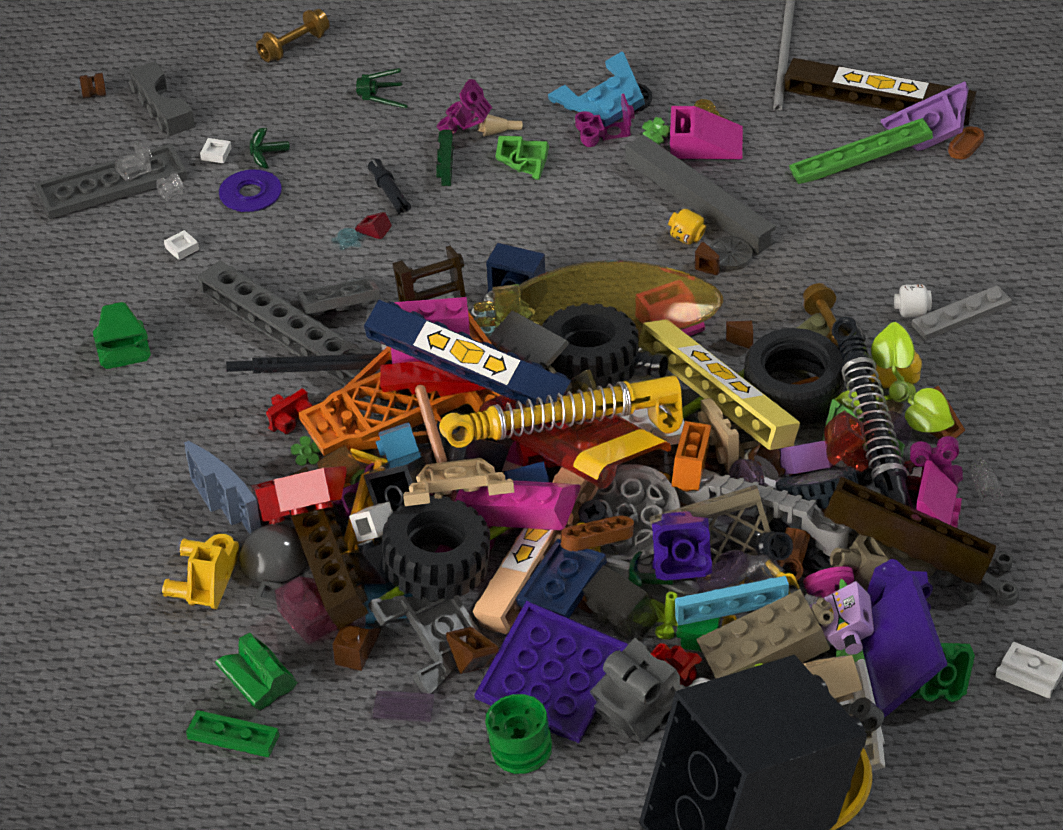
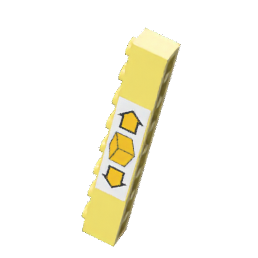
M669 320L643 323L638 341V346L642 350L649 351L652 355L656 353L666 354L668 356V370L704 399L712 398L724 415L768 450L794 445L800 426L798 420Z

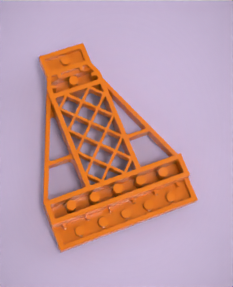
M468 312L469 330L472 339L481 343L488 342L492 344ZM387 346L344 388L331 393L323 402L299 412L300 421L323 456L343 447H346L348 452L352 448L356 450L377 449L376 441L380 440L379 432L408 422L411 428L424 423L416 394L412 396L399 394L400 390L383 393L380 387V372L374 374L381 368V365H384L388 360L392 361L391 347ZM489 389L443 396L437 399L438 391L427 392L432 394L429 401L436 425L438 421L441 422L442 420L440 415L465 404L471 405L476 413L486 411L489 406L496 404L503 411H506L507 402L511 405L512 410L516 409L517 401ZM366 396L372 397L370 403L358 401ZM377 398L390 400L388 407L375 404ZM395 402L408 404L406 411L393 408ZM359 410L366 411L364 417ZM373 412L384 415L382 421L370 419V416ZM427 431L413 432L416 444L430 443Z

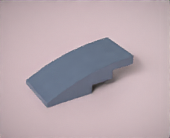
M190 441L184 442L190 478L210 511L221 508L231 525L242 522L249 534L261 527L257 500L246 484L226 464L210 452Z

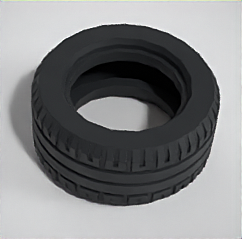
M800 328L772 331L758 339L750 347L745 357L744 379L798 420L800 425L812 424L827 417L832 399H836L844 392V377L841 369L843 360L840 350L831 340L820 333ZM785 369H798L812 373L819 379L814 382L798 385L780 382L773 379L770 375Z

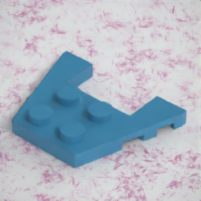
M620 52L605 61L606 68L615 76L590 89L583 95L578 97L566 85L548 94V99L551 102L564 105V108L570 111H587L593 115H600L605 127L623 117L621 94H625L628 105H632L634 110L645 104L643 95L624 52Z

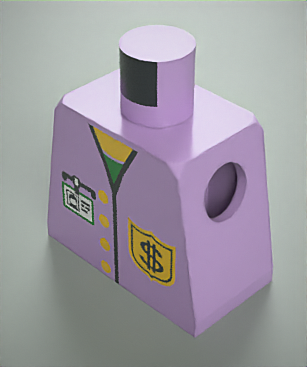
M855 581L824 597L825 601L830 602L832 605L829 611L833 613L834 620L827 627L821 626L826 639L837 650L845 648L846 653L849 655L861 652L863 649L861 640L872 635L874 631L870 595Z

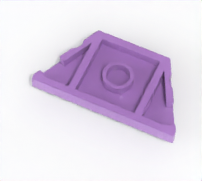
M964 81L881 119V123L887 130L923 118L931 129L933 138L911 147L917 151L924 150L963 132L969 88Z

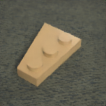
M712 398L701 400V412H698V420L701 424L712 425L709 444L715 446L717 460L719 464H724L728 474L737 472L739 433L736 429H730L731 422L728 419H723L722 411Z

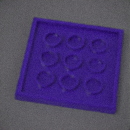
M912 574L906 577L871 608L874 631L872 635L861 640L875 704L884 713V718L948 665L919 579Z
M526 601L474 694L475 699L491 706L500 698L512 694H525L535 697L544 705L550 732L580 743L597 712L594 708L597 702L590 694V690L606 674L603 666L608 656L615 651L620 650L622 652L628 644Z

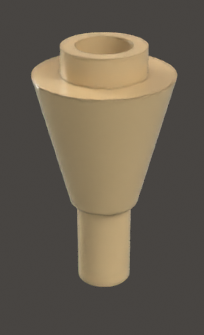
M489 114L484 122L478 124V131L483 132L484 137L507 130H522V121H507V119Z

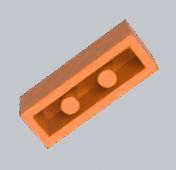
M684 422L675 455L671 487H678L683 491H699L708 455L712 425Z

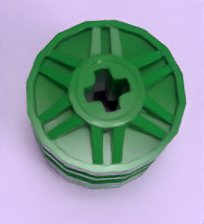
M512 694L500 698L491 705L486 713L485 725L491 754L495 763L503 770L513 774H526L538 770L547 763L552 754V739L544 705L535 697L525 694Z

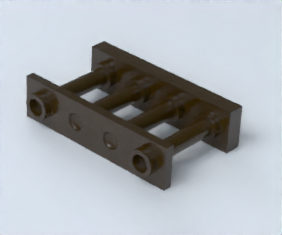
M450 245L446 246L447 260L414 270L408 268L402 260L392 263L399 302L429 300L453 292L454 298L466 297L462 268H464L462 255L457 253ZM446 270L450 271L451 282L420 292L414 290L413 283H416L417 279Z

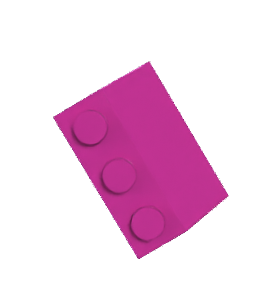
M467 297L394 302L407 312H417L426 320L433 323L436 321L441 322L452 331L457 333L465 332L470 335ZM391 348L392 364L421 361Z
M926 460L916 510L958 528L962 498H957L958 487L929 460Z

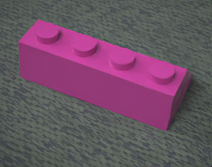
M513 481L514 493L489 496L487 486H481L479 490L472 492L459 489L455 502L457 500L464 502L468 508L470 506L478 512V516L481 515L484 518L487 526L563 530L566 527L581 486L580 484Z

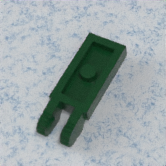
M443 129L438 133L440 145L437 150V160L441 164H436V177L441 178L442 186H451L454 150L453 133L449 129Z

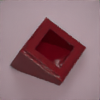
M386 212L367 215L356 226L355 230L356 232L382 239L392 224Z

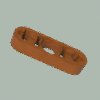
M614 516L567 527L561 531L560 545L568 551H580L630 539L633 536L634 521L626 516Z

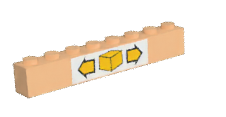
M576 443L553 479L552 483L580 484L581 486L565 528L577 525L580 520L578 515L579 508L586 501L593 499L612 467L611 463L606 465L601 470L598 480L573 467L577 456L581 452L595 446ZM523 528L509 553L503 559L496 574L489 581L488 587L480 600L475 604L473 613L481 627L508 635L522 607L517 606L516 597L557 539L561 540L562 530Z

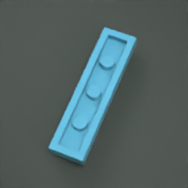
M786 576L675 598V618L679 626L760 609L789 594V583Z

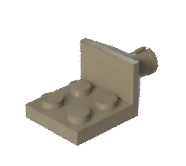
M860 534L850 549L835 548L830 555L831 566L852 568L854 581H857L866 592L874 569L891 559L897 560L908 571L927 572V576H933L937 570L932 564L920 559H914L903 551L887 547L874 538Z

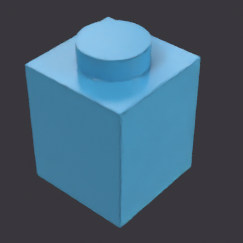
M409 422L379 432L380 440L376 441L380 456L386 455L388 462L419 451Z

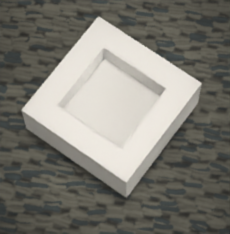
M208 138L200 152L201 160L224 163L232 149L231 141Z
M185 230L164 240L165 248L178 260L199 250L198 242Z

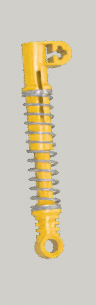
M674 375L635 383L621 381L617 382L614 387L611 384H608L607 388H602L599 385L597 390H592L589 387L587 392H582L578 389L577 394H572L568 391L566 396L558 393L557 402H553L552 397L548 395L546 398L547 404H543L542 399L538 397L536 399V406H533L531 400L527 399L526 408H523L521 402L517 401L515 410H512L511 405L507 402L506 411H503L496 404L489 406L486 411L477 412L476 414L460 415L458 413H449L442 418L439 429L452 446L462 448L471 441H476L480 438L486 439L488 437L494 440H501L505 437L510 438L513 433L516 436H521L523 431L530 435L533 429L540 433L544 427L549 431L553 429L554 425L561 429L564 424L571 427L574 422L581 425L584 420L591 423L594 418L599 421L603 420L604 416L612 419L614 414L618 417L633 414L635 410L647 408L649 420L664 433H673L680 428L683 420L681 387L678 378ZM662 405L663 408H664L668 413H666V412H665L663 409H661L659 406ZM560 420L562 424L558 426L555 421ZM552 422V425L548 428L545 423ZM542 424V427L538 430L535 425ZM461 426L459 432L452 434L456 427ZM532 426L531 431L528 432L525 427ZM521 428V432L518 434L514 429ZM507 430H511V433H510L509 436L506 435Z

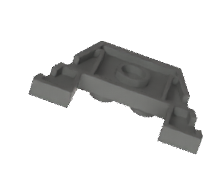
M457 595L454 596V599L447 601L444 598L437 601H429V598L424 597L421 600L414 597L395 596L393 599L381 600V598L373 599L368 604L380 626L406 615L435 663L415 672L412 676L425 697L430 696L457 667L446 638V633L471 626L481 633Z

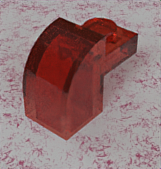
M844 410L830 420L825 427L826 455L832 465L842 460L847 466H852L859 472H862L869 467L868 459L866 458L867 451L863 448V444L866 443L864 425L860 420Z

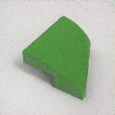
M499 136L496 159L519 172L532 174V178L535 180H540L547 159L549 144L547 141H524L522 136Z

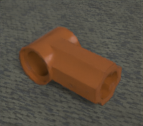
M788 527L785 533L792 539V554L785 560H777L774 565L781 572L783 564L788 565L792 569V574L798 580L803 573L802 564L810 534L797 528Z

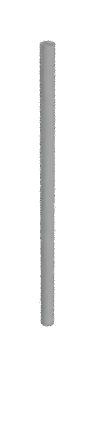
M786 0L773 110H782L785 74L788 65L795 0Z

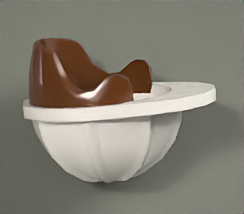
M761 443L753 449H749L744 455L743 476L745 480L749 483L759 482V485L765 487L773 486V489L776 490V482L783 479L785 469L780 465V450H768Z

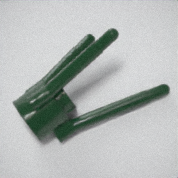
M400 68L374 74H362V77L357 78L356 92L358 96H362V100H371L401 108L408 107L406 104L373 96V94H377L380 87L403 85L401 82L378 83L377 80H373L400 73Z

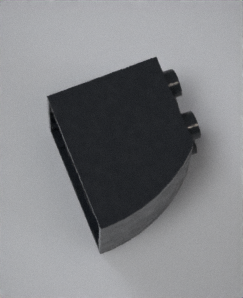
M795 654L678 690L674 696L639 824L644 830H830L838 821L847 792L851 787V780L857 762L866 744L867 734L864 726L858 717L848 714L829 693L825 681L819 675H813Z

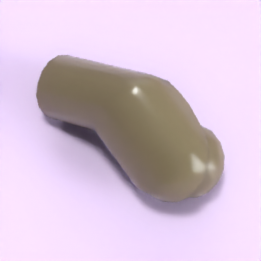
M819 598L816 604L812 605L811 610L818 623L823 627H827L834 620L833 613L829 611L832 605L830 602L825 601L824 598Z

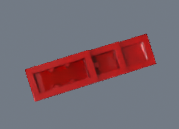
M423 361L381 365L380 387L383 393L409 389L411 394L414 395L416 394L415 388L418 385L425 386L427 392L438 391L440 397L486 389Z

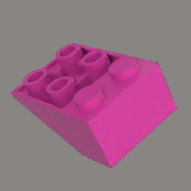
M671 106L670 153L678 159H742L743 126L696 106Z

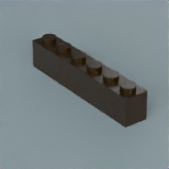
M842 476L823 515L836 524H842L856 530L860 535L874 538L887 547L896 548L914 559L923 560L932 564L938 570L947 571L960 577L965 582L974 583L978 586L993 559L997 547L992 543Z

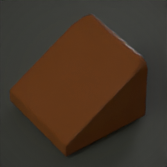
M701 242L695 251V269L717 276L720 273V256L706 243Z
M752 320L726 321V341L750 349L753 345Z

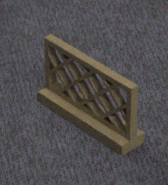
M756 485L664 512L689 511L693 517L713 518L709 524V532L713 530L725 536L718 550L710 547L711 552L715 553L712 560V570L758 557L756 549L748 545L755 530L760 533L771 532ZM757 505L759 516L754 525L740 518L745 508ZM739 510L737 516L731 513ZM664 513L649 517L651 527L652 523L661 521L662 514ZM725 514L734 519L727 533L713 526L718 516ZM738 521L752 528L745 542L731 536ZM760 521L762 522L764 530L758 528ZM728 539L742 545L737 556L729 557L721 553ZM746 548L752 550L750 552L744 553ZM719 556L724 558V560L717 561Z

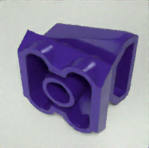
M689 511L664 513L662 514L661 521L652 523L654 546L652 569H655L657 579L666 581L706 577L712 573L708 518L693 517Z
M895 559L888 560L874 569L867 589V593L870 595L871 608L910 574L918 577L926 600L933 590V586L928 582L927 572L908 571ZM927 602V605H928V608H929V611H930V610H931V605Z

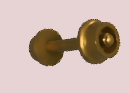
M321 9L305 11L303 13L304 24L278 39L271 32L264 33L262 39L256 43L260 57L266 62L274 59L277 61L283 58L282 46L308 32L318 39L321 38L330 27L326 14Z
M823 283L813 284L803 293L804 309L810 315L821 313L831 330L826 337L839 348L837 340L832 335V326L836 322V318L830 310L836 302L835 292L827 288Z

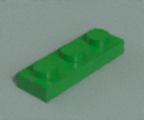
M197 710L186 734L189 740L269 758L279 738V729Z

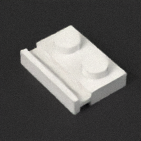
M1013 642L1004 656L1000 667L996 670V678L1050 699L1053 690H1055L1063 676V661Z

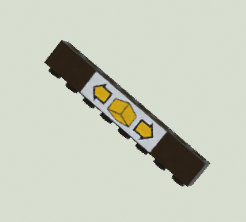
M798 58L792 59L785 74L786 92L899 112L951 88V86ZM968 90L964 125H969L974 113L977 91Z

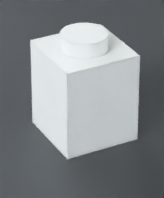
M390 502L369 506L349 516L358 542L383 535L384 524L393 513Z

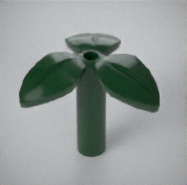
M260 128L255 131L252 139H250L249 150L254 162L260 167L268 169L269 166L262 154L264 152L287 151L290 149V144L288 141L262 143L267 128Z
M638 551L634 555L628 569V590L631 597L635 600L641 599L638 588L642 584L673 585V580L657 579L656 573H645L638 570L637 565L643 553L642 551Z

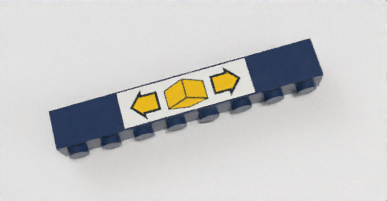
M378 300L364 324L367 338L514 401H519L526 405L527 399H530L533 406H536V399L538 397L542 399L543 404H547L546 398L548 395L552 397L553 402H557L558 393L562 396H566L568 391L572 393L571 381L565 375L558 372L551 373L535 362H525L512 352L504 353L499 351L488 342L481 343L473 340L467 333L452 331L441 322L436 321L433 323L417 312H407L391 301L386 303Z

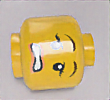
M686 208L682 209L679 213L674 212L668 222V225L671 227L670 235L687 245L693 242L698 243L706 230L704 218Z

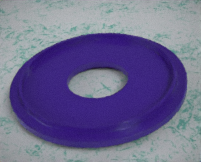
M244 170L232 174L222 182L219 188V197L222 203L230 209L241 212H253L265 209L275 203L281 195L282 187L279 179L267 171ZM253 184L261 188V191L254 196H243L240 194V189L246 185Z

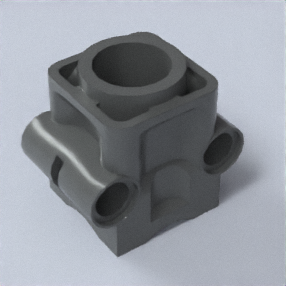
M634 638L622 652L620 650L615 651L608 656L603 666L606 674L590 690V694L597 702L594 705L595 710L611 727L625 738L629 739L633 736L643 743L657 727H660L662 730L665 729L664 726L667 724L676 691L687 687L680 685V675L675 668L666 661L653 657L648 652L647 647Z

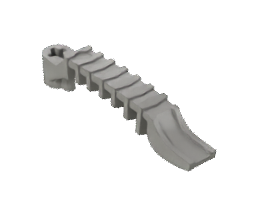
M714 474L710 479L700 483L699 491H683L678 487H674L679 501L690 505L710 499L715 495L720 496L756 485L764 511L767 512L773 507L774 518H780L785 515V512H788L787 523L791 524L796 522L799 517L802 518L801 530L807 531L816 539V548L822 550L824 554L830 556L835 548L848 549L849 527L836 524L823 516L824 513L816 505V500L808 501L802 499L801 495L793 496L788 494L786 490L781 492L774 490L773 486H761L759 482L749 483L744 481V478L733 479L730 478V475L722 477ZM756 505L751 506V507H747V508H745V509H752V508H754Z

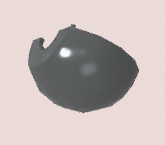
M267 524L255 529L242 544L239 555L242 572L248 578L260 583L262 580L274 583L287 581L299 575L308 565L297 532L284 524Z

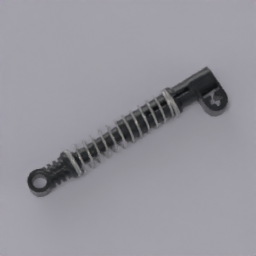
M841 317L833 324L832 335L837 340L843 360L841 365L844 381L847 382L846 388L850 391L848 396L852 399L851 406L855 408L853 413L857 416L856 423L860 425L858 431L863 434L861 441L865 443L863 448L867 451L866 458L870 460L868 466L873 469L871 472L873 483L882 495L913 508L906 485L908 479L907 470L903 466L904 460L901 458L902 453L898 448L899 443L896 440V433L893 431L894 426L891 423V416L888 414L889 409L883 396L884 392L878 379L879 375L876 371L873 357L868 355L865 345L866 335L853 318ZM854 383L855 388L850 389L849 384ZM852 392L857 393V396L855 398L851 396ZM855 400H858L860 403L857 407L853 404ZM857 409L862 410L861 415L856 414ZM859 418H864L862 422L859 423Z

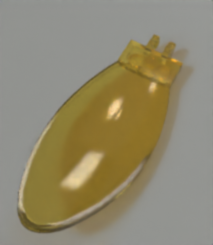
M602 260L560 267L538 275L521 285L492 287L493 301L477 302L473 306L477 312L494 310V317H480L475 321L479 327L495 326L496 329L512 310L542 326L550 315L553 316L559 309L565 310L567 306H581L582 303H588V305H595V303L603 304V307H614L618 312L622 311L631 318L638 329L639 341L643 323L667 319L682 330L706 321L722 306L723 295L709 282L672 268L636 261Z

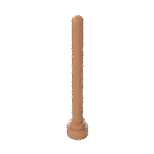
M418 385L415 388V393L436 463L447 462L426 388L423 385ZM452 490V493L447 494L446 497H450L452 501H455L458 493L456 490Z

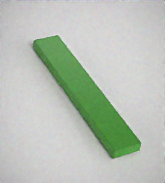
M921 118L789 165V170L798 184L814 181L933 138V133L925 120Z

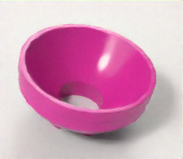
M844 566L832 567L807 576L803 580L806 593L815 597L818 596V598H824L838 591L841 579L847 585L854 582L853 569Z

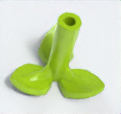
M668 592L666 594L665 605L655 599L650 601L649 611L653 621L664 623L655 629L656 636L661 639L673 638L675 632L672 626L678 627L675 618V598H677L675 592Z

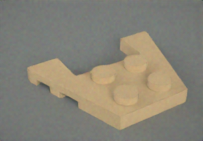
M482 458L425 465L416 477L417 483H412L409 486L410 492H405L403 496L405 506L430 503L429 493L435 492L437 495H447L452 493V490L457 489L472 492L479 490L481 486H487L490 496L514 493V484L512 479H507L506 481L505 474L502 472L495 473L494 467Z

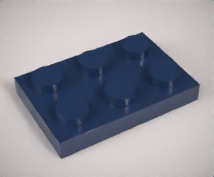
M557 539L516 597L517 606L523 608L525 602L529 601L561 616L570 618L607 563L606 554L591 549L568 551L561 547V540Z

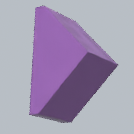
M827 440L779 448L781 453L780 465L785 469L784 475L832 467Z

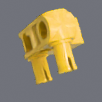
M227 534L214 535L206 542L184 538L180 544V556H189L187 582L165 579L162 588L163 596L186 599L191 606L199 604L217 609L239 557V543Z

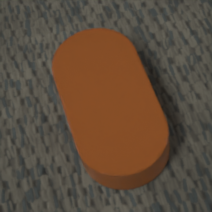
M974 126L963 128V132L959 133L949 143V155L955 159L969 158L983 143L984 132Z

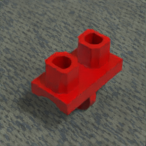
M302 388L285 398L279 394L271 398L273 406L266 411L269 419L268 429L272 432L280 430L286 435L292 432L296 427L295 418L299 416V412L313 406L308 400V392Z
M659 643L650 653L653 657L666 661L677 670L680 675V685L690 686L696 679L697 671L694 665L702 661V658L697 653L685 652L681 646L676 645L670 649L664 643Z

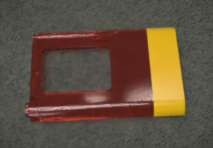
M501 395L483 403L479 412L486 411L489 406L496 404L503 411H506L507 402L511 405L512 410H515L517 401ZM614 414L612 419L604 416L601 421L594 418L591 423L584 421L581 425L575 424L564 429L554 426L550 431L544 427L540 433L533 429L530 435L523 431L521 436H516L513 433L510 439L601 489L607 488L613 482L617 465L659 448L667 452L671 451L669 442L622 417H618L616 414ZM545 423V425L548 428H550L552 425L550 423ZM537 424L535 427L540 430L542 424ZM532 426L525 427L528 432L531 431ZM521 428L514 429L518 434L521 432ZM507 430L506 435L509 436L510 433H511V430ZM608 469V475L602 481L603 473Z

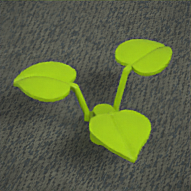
M897 322L890 323L876 336L871 346V355L874 362L881 368L887 369L892 367V372L897 378V381L890 386L889 395L884 396L886 401L894 400L896 402L909 403L911 406L905 412V419L910 427L917 431L927 433L940 432L954 426L955 423L951 416L948 402L940 391L933 388H925L916 393L914 385L905 382L904 377L897 371V367L907 368L912 364L915 350L912 339L906 329ZM847 390L841 393L835 400L854 412L855 408L851 406L852 399L848 396L850 391ZM852 392L851 396L855 398L857 396V393ZM855 400L853 403L856 407L860 405L858 400ZM857 409V410H856V413H857L858 415H861V414H862V410H861V409Z

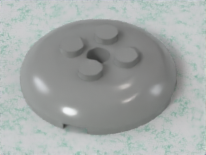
M637 464L612 467L592 500H598L603 503L609 518L614 516H631L629 518L634 521L633 536L630 539L601 545V553L606 554V558L631 562L634 555H629L636 554L638 551L643 552L639 560L654 554L653 532L649 517L680 508V501L675 488L671 487L672 484L661 472L651 467Z

